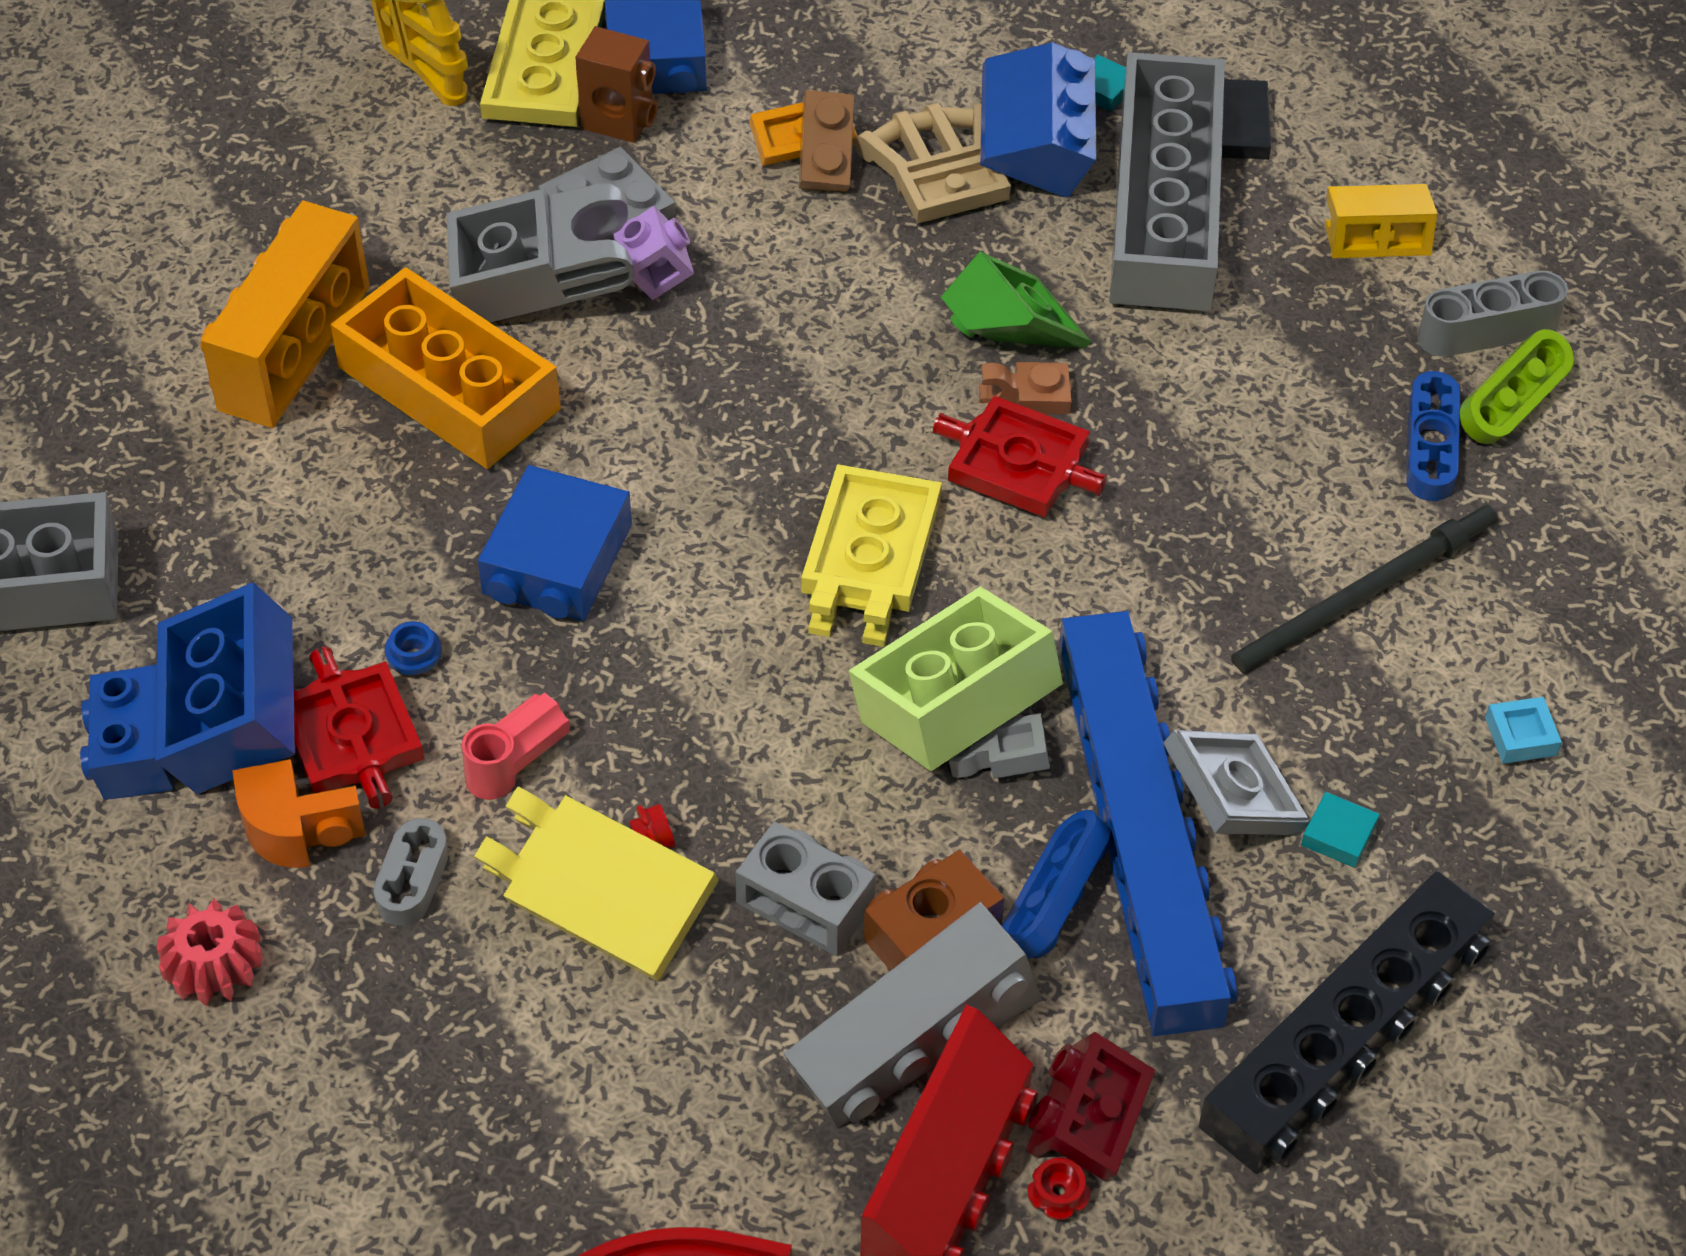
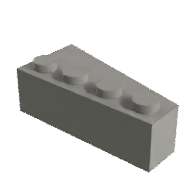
M979 902L783 1054L795 1075L836 1127L840 1128L849 1121L857 1122L864 1119L875 1110L879 1102L935 1068L966 1004L979 1009L998 1028L1041 1001L1042 998L1025 952L986 907Z

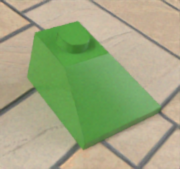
M981 251L978 252L941 296L942 300L954 313L950 317L952 323L962 333L971 338L978 334L998 342L1085 348L1092 342L1037 276Z

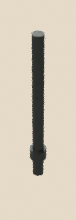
M1485 504L1458 521L1455 519L1447 520L1432 529L1428 539L1231 655L1232 663L1242 673H1245L1442 555L1446 558L1451 557L1466 548L1470 538L1497 523L1498 517L1495 510L1490 505Z

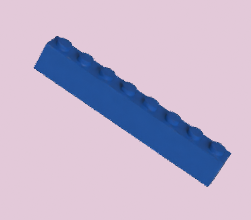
M1129 611L1062 618L1058 651L1098 815L1110 829L1107 852L1152 1036L1223 1028L1229 1004H1235L1237 1001L1235 976L1231 967L1223 968L1219 952L1223 950L1222 928L1219 918L1217 916L1209 917L1205 902L1209 900L1210 896L1208 875L1205 867L1196 866L1192 852L1196 851L1195 827L1191 817H1183L1180 804L1183 803L1184 795L1181 774L1178 769L1170 770L1167 759L1170 755L1163 745V742L1170 734L1166 722L1158 723L1155 710H1158L1159 698L1155 678L1153 676H1145L1143 665H1146L1147 654L1144 636L1142 632L1134 633Z

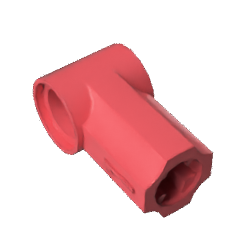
M545 692L540 696L534 694L496 724L477 725L464 735L461 744L466 788L472 795L486 800L505 796L515 786L518 772L570 733L569 720L561 711L559 704Z

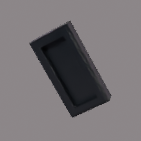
M1224 79L1221 158L1269 160L1271 133L1268 81Z

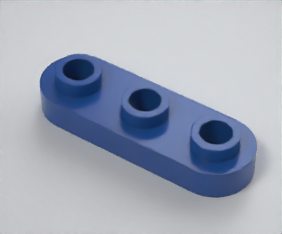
M1083 810L1073 814L1055 830L1002 924L1006 932L1025 952L1027 959L1041 958L1055 947L1059 939L1058 933L1068 914L1082 898L1085 883L1095 865L1107 852L1110 829L1092 810Z

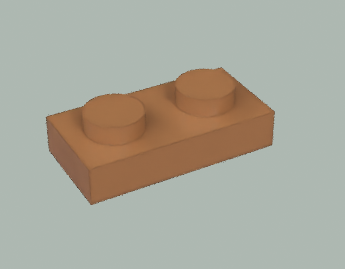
M805 90L802 110L799 189L848 192L851 174L854 95Z

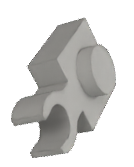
M1041 713L1011 718L949 760L952 776L956 778L967 777L991 767L993 779L1050 769Z

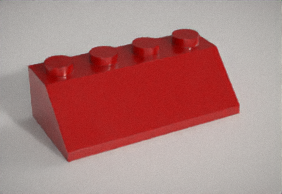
M966 1004L861 1215L860 1256H964V1249L958 1247V1244L966 1228L976 1231L981 1224L990 1198L983 1191L990 1176L1001 1178L1008 1166L1014 1148V1143L1008 1141L1015 1123L1025 1127L1029 1121L1038 1097V1091L1030 1089L1033 1063L975 1007Z

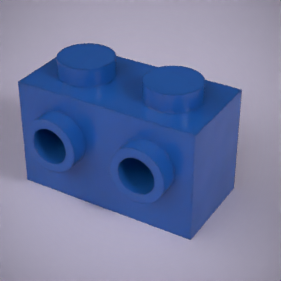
M157 664L90 675L89 699L83 700L81 705L82 719L89 738L88 745L81 747L80 760L84 777L87 781L94 780L104 800L174 790V776L155 761Z

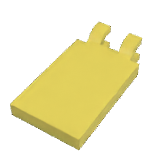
M837 464L801 577V593L812 595L809 603V612H812L808 627L809 634L830 637L838 605L865 610L863 622H866L862 643L881 647L885 646L892 610L906 612L910 610L939 506L942 482Z
M517 786L505 807L516 814L514 816L516 822L532 829V834L519 855L486 836L474 855L476 860L485 864L483 866L485 871L510 883L503 895L508 902L658 982L717 885L719 879L715 872L566 795L555 810L535 795Z

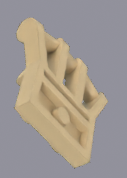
M933 103L924 106V111L910 115L907 111L894 113L891 121L873 132L866 130L854 139L856 151L863 160L867 162L874 161L895 179L899 195H903L917 224L1009 200L1011 186L1006 176L980 165L981 103H974L973 108L941 107L939 103ZM952 127L972 128L973 145L962 147ZM929 130L931 134H935L944 152L930 155L919 132ZM897 139L899 142H903L912 160L906 161L888 145Z

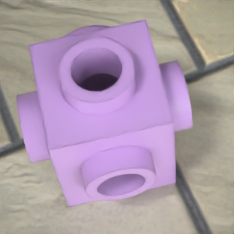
M652 206L639 216L628 220L621 230L613 234L615 241L622 245L632 258L634 273L631 282L634 281L652 300L694 274L686 246L690 244L687 232L677 219L672 218L668 220L655 206Z

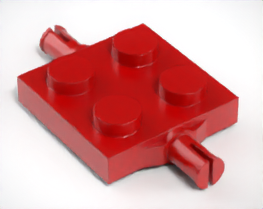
M993 396L983 413L969 423L947 416L942 412L939 413V417L935 420L933 434H938L960 443V449L948 468V481L1044 518L1059 494L1070 485L1091 492L1096 496H1100L1101 491L1105 487L1107 481L1106 474H1101L1078 465L1089 446L1090 431L997 396Z
M321 647L326 664L324 665L317 648L311 652L309 660L313 664L318 679L305 688L294 691L295 749L311 790L315 794L361 783L369 806L373 809L380 808L378 794L375 790L377 789L385 807L391 803L393 796L383 775L389 771L425 760L421 741L386 661L360 670L340 671L332 649Z

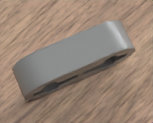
M417 818L407 821L394 834L373 890L378 913L385 922L400 926L409 925L421 919L429 909L449 853L444 829L433 820ZM422 840L430 841L431 848H423L417 863H414L411 847H419ZM406 880L410 881L412 896H405L400 904L393 903L391 895L399 896Z

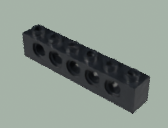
M1436 870L1204 1098L1198 1127L1255 1174L1271 1159L1278 1164L1282 1163L1298 1145L1302 1137L1299 1131L1311 1119L1318 1124L1321 1123L1334 1110L1341 1098V1093L1338 1091L1350 1079L1357 1084L1361 1083L1378 1063L1380 1054L1377 1052L1389 1040L1393 1044L1398 1045L1407 1037L1418 1020L1416 1013L1427 1002L1433 1007L1437 1006L1452 989L1456 981L1453 975L1463 965L1473 969L1481 962L1493 942L1487 936L1495 913ZM1421 945L1431 946L1437 951L1425 949ZM1382 982H1391L1400 988H1391ZM1344 1020H1355L1361 1023L1363 1026H1352L1347 1024ZM1304 1058H1316L1325 1065H1312L1304 1060ZM1264 1097L1280 1098L1287 1105H1273L1267 1102Z

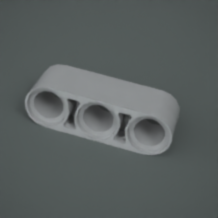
M1534 271L1432 292L1426 299L1417 337L1419 345L1423 350L1432 355L1440 357L1453 356L1523 342L1537 331L1543 329L1556 331L1568 292L1567 284L1555 273Z

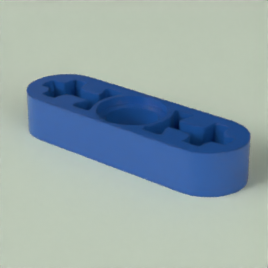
M1428 371L1418 375L1413 382L1409 398L1406 484L1411 493L1427 501H1440L1451 495L1454 490L1459 467L1460 387L1453 377L1439 371ZM1430 393L1438 394V399L1440 400L1438 410H1429L1431 405ZM1428 429L1437 430L1444 434L1447 440L1433 443L1422 438L1419 433ZM1428 461H1437V479L1428 478L1429 474L1426 471Z

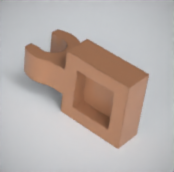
M1016 362L1015 373L999 363H986L982 365V383H979L980 403H989L993 396H997L1043 414L1070 413L1072 401L1068 363Z

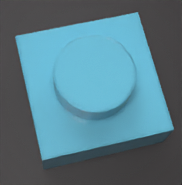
M1544 697L1489 704L1485 719L1502 764L1558 755L1562 741Z

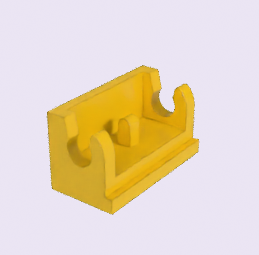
M1427 184L1328 187L1326 199L1331 219L1325 220V226L1332 258L1427 256L1432 254L1438 213Z

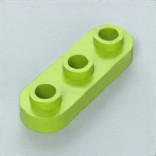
M1549 329L1539 330L1523 341L1462 403L1460 407V421L1465 432L1472 439L1482 444L1495 443L1508 435L1571 371L1574 355L1568 341L1558 332Z

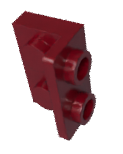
M1097 1032L1091 1033L1074 1045H1064L1054 1057L1049 1068V1076L1053 1078L1049 1091L1038 1102L1029 1118L1028 1127L1033 1132L1027 1144L1026 1152L1037 1158L1053 1149L1103 1181L1117 1175L1155 1069Z

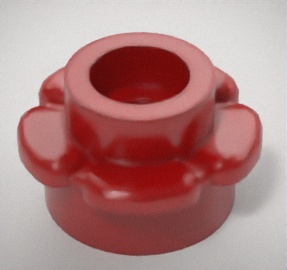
M659 803L645 809L641 805L637 806L638 818L628 821L630 829L668 849L675 848V840L661 804Z
M1056 1157L1043 1162L1034 1170L1032 1174L1033 1182L1027 1187L1028 1199L1032 1206L1036 1209H1043L1045 1215L1054 1220L1069 1219L1074 1211H1082L1090 1200L1091 1192L1089 1186L1086 1185V1176L1077 1163L1067 1158ZM1059 1186L1065 1192L1062 1195H1057L1053 1192V1188Z

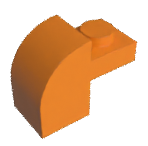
M291 759L232 770L236 800L247 840L257 854L273 864L292 868L310 867L308 847L317 845L335 847L347 843L350 839L366 836L356 786L299 796Z

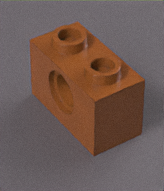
M595 26L575 57L581 129L635 143L643 128H650L653 125L658 108L657 100L652 98V84L656 67L654 62H650L649 40Z
M959 849L943 860L934 859L928 862L918 871L915 878L896 890L887 889L874 897L868 907L864 909V941L891 971L979 902L986 907L1002 926L1005 898ZM925 913H932L938 915L939 917L926 918L921 915Z

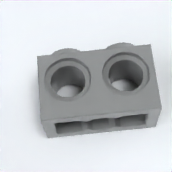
M775 821L735 872L737 904L837 957L863 922L864 909L868 907L875 897L876 874L869 871L861 861L851 856L842 857L819 845L808 833L801 830L792 831ZM778 870H789V871H792V872L787 873V874H779V873H776L775 871H778ZM830 896H838L843 899L838 901H831L825 898Z

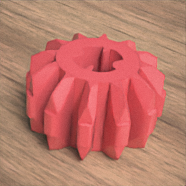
M213 898L206 910L198 911L196 907L188 903L187 917L185 919L168 917V925L166 926L168 934L157 938V951L160 957L158 966L161 975L165 981L167 980L168 984H173L176 994L180 995L182 1000L196 993L198 1000L207 1006L213 996V992L221 991L222 996L232 1001L234 994L232 985L236 983L252 987V980L254 979L252 969L262 966L263 954L259 945L261 938L256 924H253L252 920H246L244 911L240 910L237 904L223 911L222 905Z

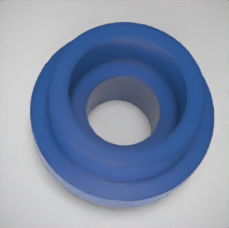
M417 621L405 622L395 627L385 644L387 663L393 670L405 675H418L429 671L439 662L442 654L438 635L429 626ZM411 649H420L416 652H407Z

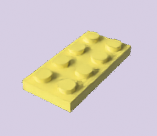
M509 0L480 102L481 118L577 127L580 109L575 57L595 26L602 28L606 14L605 0Z

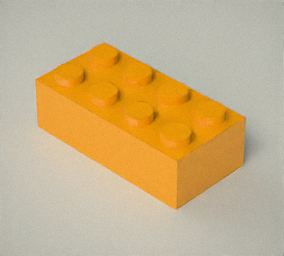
M302 200L291 217L283 220L277 236L267 250L257 256L251 272L241 286L233 289L228 298L227 305L214 323L211 322L206 326L201 337L200 347L204 353L209 374V385L213 391L217 411L269 428H274L332 344L333 337L330 324L359 303L370 288L357 216Z
M407 267L403 268L330 324L338 368L487 470L561 410L557 366Z

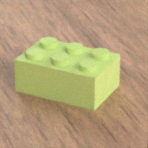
M981 586L848 670L861 723L929 771H933L1063 684L1053 631Z

